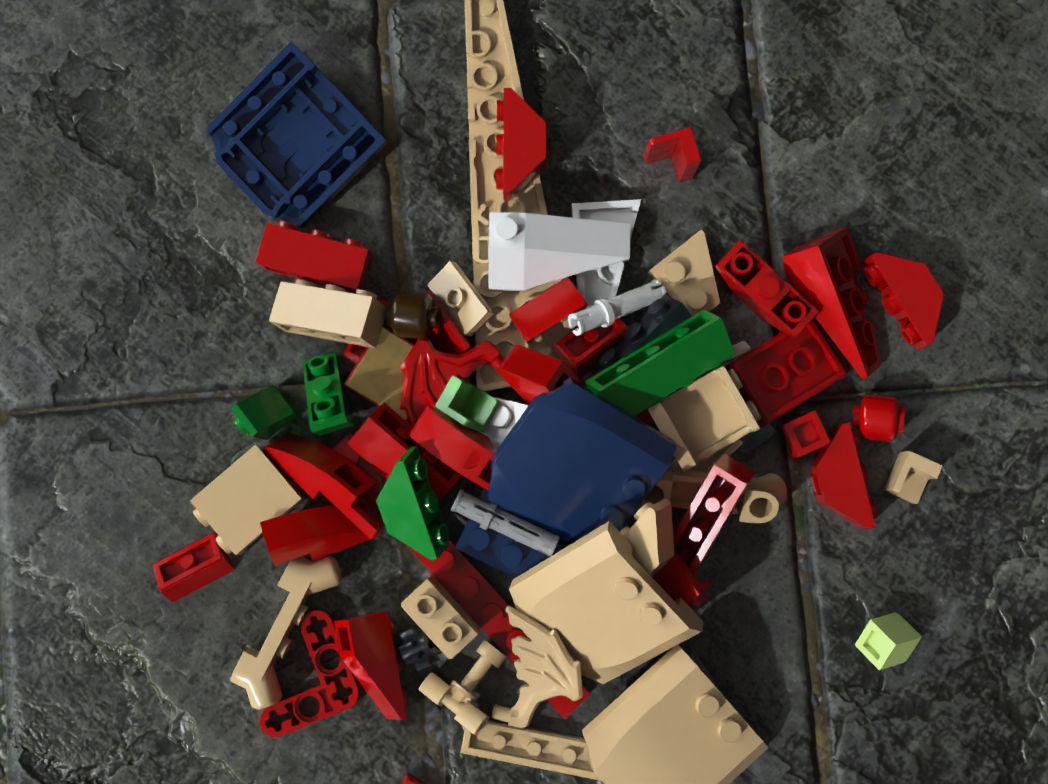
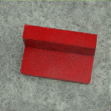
M691 127L649 139L643 157L645 164L671 157L679 183L691 180L701 162Z

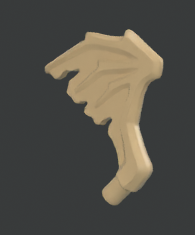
M507 606L505 611L508 613L509 623L514 627L522 629L528 637L526 638L522 635L512 637L511 643L512 652L520 658L514 661V666L517 670L516 676L519 680H523L529 685L525 684L520 687L519 699L512 708L495 704L491 718L508 722L509 726L525 728L529 726L540 702L556 696H566L572 701H577L583 697L580 661H574L555 629L550 631L522 612Z

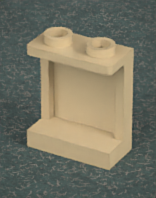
M720 366L697 379L690 386L669 395L662 403L658 402L647 408L659 432L674 440L677 445L673 456L683 472L696 466L697 462L743 436L760 429L756 422L761 419L760 414L751 400L747 402L743 400L738 391L743 386L733 369L727 371L724 366Z
M255 444L190 500L196 508L193 510L195 517L205 527L210 525L218 534L215 538L217 543L228 554L231 552L235 555L245 553L248 550L247 547L263 534L260 522L285 515L291 509L298 508L307 500V497L290 477L263 452L264 447Z
M433 575L427 578L401 603V607L448 659H452L478 635L481 628Z

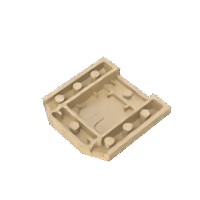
M610 521L512 580L509 588L516 610L550 631L555 629L573 660L580 661L581 674L601 684L611 681L703 631V621L681 597L674 601L632 557L633 546Z
M679 645L669 650L582 729L589 752L588 757L591 768L604 784H730L768 749L764 741Z

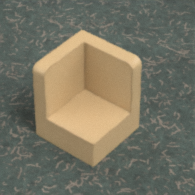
M911 451L899 452L883 491L912 504H917L928 479H937L943 466Z

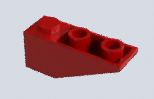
M388 611L371 612L334 621L340 657L386 719H407L405 710L407 708V697L401 688L399 677L401 663L394 650L392 639L394 637V625L388 616Z

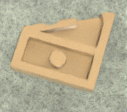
M702 229L648 272L654 280L658 279L662 282L659 287L665 286L666 295L682 302L692 316L703 309L710 312L720 304L706 237Z

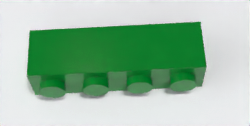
M703 309L586 380L585 383L590 390L636 417L637 414L658 402L662 403L668 395L676 390L690 386L697 377L705 372L719 368L726 359L735 354V351L721 317Z

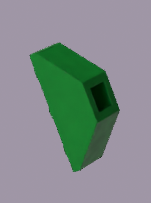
M336 352L317 355L309 360L302 361L309 424L312 433L324 435L354 426L351 401L347 387L343 385L345 381Z
M413 446L396 463L376 502L388 534L429 560H438L450 543L449 529L442 521L438 509L439 501L437 494L432 491L428 480L427 464L421 458L418 447Z

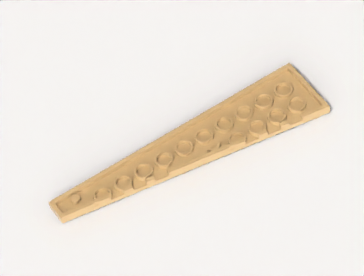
M464 0L473 286L494 312L475 332L476 346L485 340L491 341L502 351L501 355L506 358L514 346L521 345L562 361L553 348V344L572 331L569 327L568 319L527 345L509 317L510 313L555 286L561 280L542 284L526 291L489 290V212L548 215L539 174L511 201H504L503 190H496V168H503V155L496 154L497 134H503V121H497V100H504V88H512L523 100L524 98L503 0ZM491 364L476 369L477 387L484 392L512 387Z

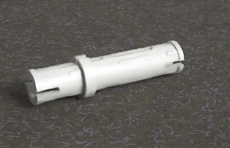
M655 279L650 283L611 299L596 300L593 306L576 313H571L568 316L569 327L572 329L579 326V328L573 330L576 336L599 326L608 327L613 324L615 319L647 307L657 299L662 298L666 295L665 286L655 289V287L662 284L660 280Z

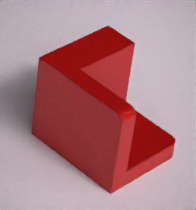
M816 410L781 425L782 431L792 451L788 452L791 459L799 458L831 443Z

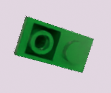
M271 385L231 407V410L236 415L233 422L244 436L250 435L252 438L269 440L300 416L282 390L275 385Z

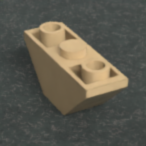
M667 498L654 505L650 501L647 502L635 513L634 518L637 522L631 528L626 526L619 531L633 546L632 557L652 578L674 556L672 508Z

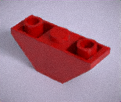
M504 88V100H497V121H503V134H497L496 154L503 155V168H496V190H503V200L511 201L546 166V122L512 88Z
M741 240L715 266L740 301L761 320L793 338L819 312Z
M878 252L862 261L861 263L865 267L863 269L865 278L880 291L883 296L881 300L885 310L891 316L895 315L902 326L900 332L904 340L910 346H914L916 350L933 343L944 293L927 266L922 263Z
M521 345L514 346L497 369V372L528 404L541 393L546 392L548 394L564 385L563 381L570 377L584 385L563 361Z
M850 422L834 426L828 436L831 443L821 447L809 467L816 500L819 504L859 529L876 528L874 519H877L876 505L872 498H868L865 486L869 483L868 472L863 463L860 464L857 450L860 449L858 434L855 429H851Z

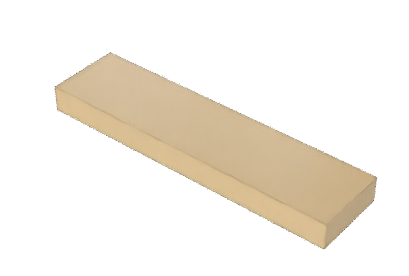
M490 719L478 735L472 734L466 728L464 730L460 753L601 781L591 768L586 740L582 737L531 727L509 726L506 722Z

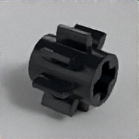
M417 624L399 634L402 640L398 643L397 651L404 664L408 666L415 664L417 671H421L440 660L437 654L441 650Z

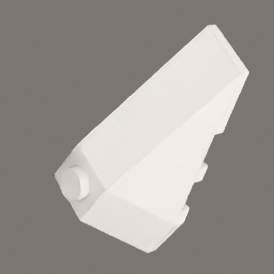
M489 212V290L526 291L542 284L566 279L575 274L593 271L629 260L631 224L532 213Z

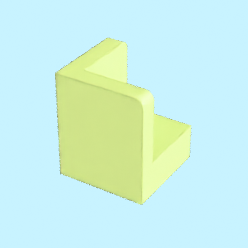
M895 612L870 619L855 646L878 670H883L906 662L922 636Z

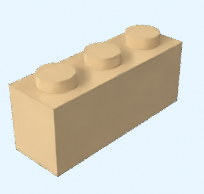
M297 279L295 284L280 282L269 322L288 333L376 348L386 317L387 307L376 300V294L366 290L358 289L354 294L348 293L345 289L335 285L327 284L324 289L316 287L311 282Z

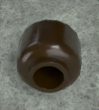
M400 292L387 305V326L392 328L394 334L400 338L425 339L431 335L434 328L440 326L441 309L435 306L432 296L427 293Z

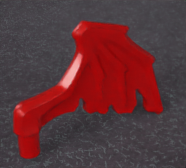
M429 338L418 339L400 367V371L404 372L400 410L406 411L411 426L414 427L427 405L436 408L435 405L452 375L468 378L477 368L491 364L497 370L505 360L501 355L502 351L491 341L485 340L469 351L457 355L436 350Z

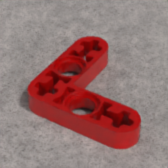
M312 610L304 616L301 622V632L321 684L282 699L277 704L264 709L259 720L260 727L270 737H281L345 711L354 706L360 698V684L341 657L340 664L335 669L326 668L322 664L321 656L326 649H334L339 653L334 625L335 620L331 613L326 610ZM313 616H317L318 620L325 619L327 626L322 629L325 639L332 635L335 642H329L318 649L316 648L315 643L320 642L321 637L318 631L311 632L309 625L314 623ZM343 669L346 670L347 675H343L340 678L345 688L351 687L353 690L348 696L349 701L345 702L343 697L336 698L335 692L339 689L337 679L329 682L327 677L334 676ZM307 696L315 697L320 703V711L314 716L306 715L301 709V702ZM292 702L294 715L300 722L295 723V716H292L281 723V729H279L277 724L270 725L269 719L273 716V711L275 710L278 715L287 713L292 709L288 703Z

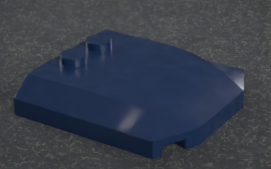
M292 41L206 127L208 134L212 136L217 164L264 214L302 228L389 143Z
M571 377L563 381L564 385L548 394L543 392L533 398L492 456L490 486H488L487 491L489 501L552 534L559 535V540L568 545L608 521L618 531H621L669 468L677 447L671 438Z

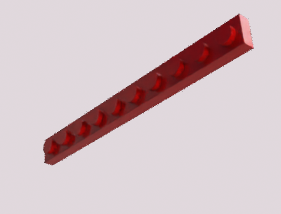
M350 432L333 450L348 458L377 481L372 492L378 497L387 480L347 444L354 436ZM449 539L450 543L438 560L432 561L407 546L513 663L516 659H520L512 652L511 639L518 635L528 637L522 629L514 627L509 623V616L505 609L511 605L467 557L455 548L456 545ZM582 684L583 697L577 701H572L566 696H556L547 699V701L565 719L590 695V692Z

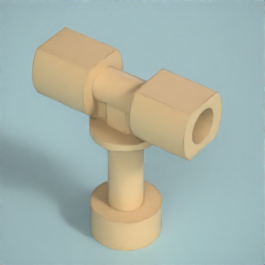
M485 639L476 650L481 655L460 684L453 680L449 685L435 673L431 672L418 689L439 706L444 704L455 713L454 719L474 735L479 734L490 717L472 704L476 697L471 692L492 664L499 668L507 658V656Z

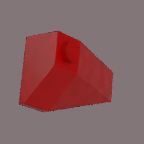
M848 226L796 247L782 256L784 262V272L787 278L791 280L793 288L819 311L815 318L863 379L869 377L882 363L874 325L865 318V302L868 301L866 290L859 289L856 271L862 270L860 258Z

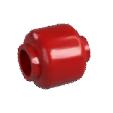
M866 395L861 401V406L853 407L852 427H859L860 436L864 440L894 441L898 433L903 434L905 405H899V400L895 396Z

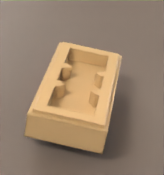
M449 261L427 284L464 336L471 337L494 314L455 262Z

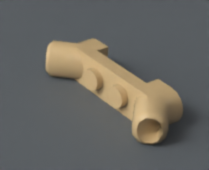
M668 468L640 507L649 501L654 505L667 498L671 503V507L689 509L709 472L692 470L683 472L682 469ZM773 473L753 478L732 514H737L740 522L758 524L771 521L777 515L779 507L784 504L787 488L785 482L780 476Z
M327 555L313 561L301 556L290 560L277 586L290 593L261 650L258 651L251 647L243 651L230 678V682L246 689L252 708L260 710L280 702L283 694L274 664L278 657L283 659L293 641L288 636L294 624L300 626L304 616L307 614L309 607L305 603L309 595L340 584L342 574L339 564L334 557Z

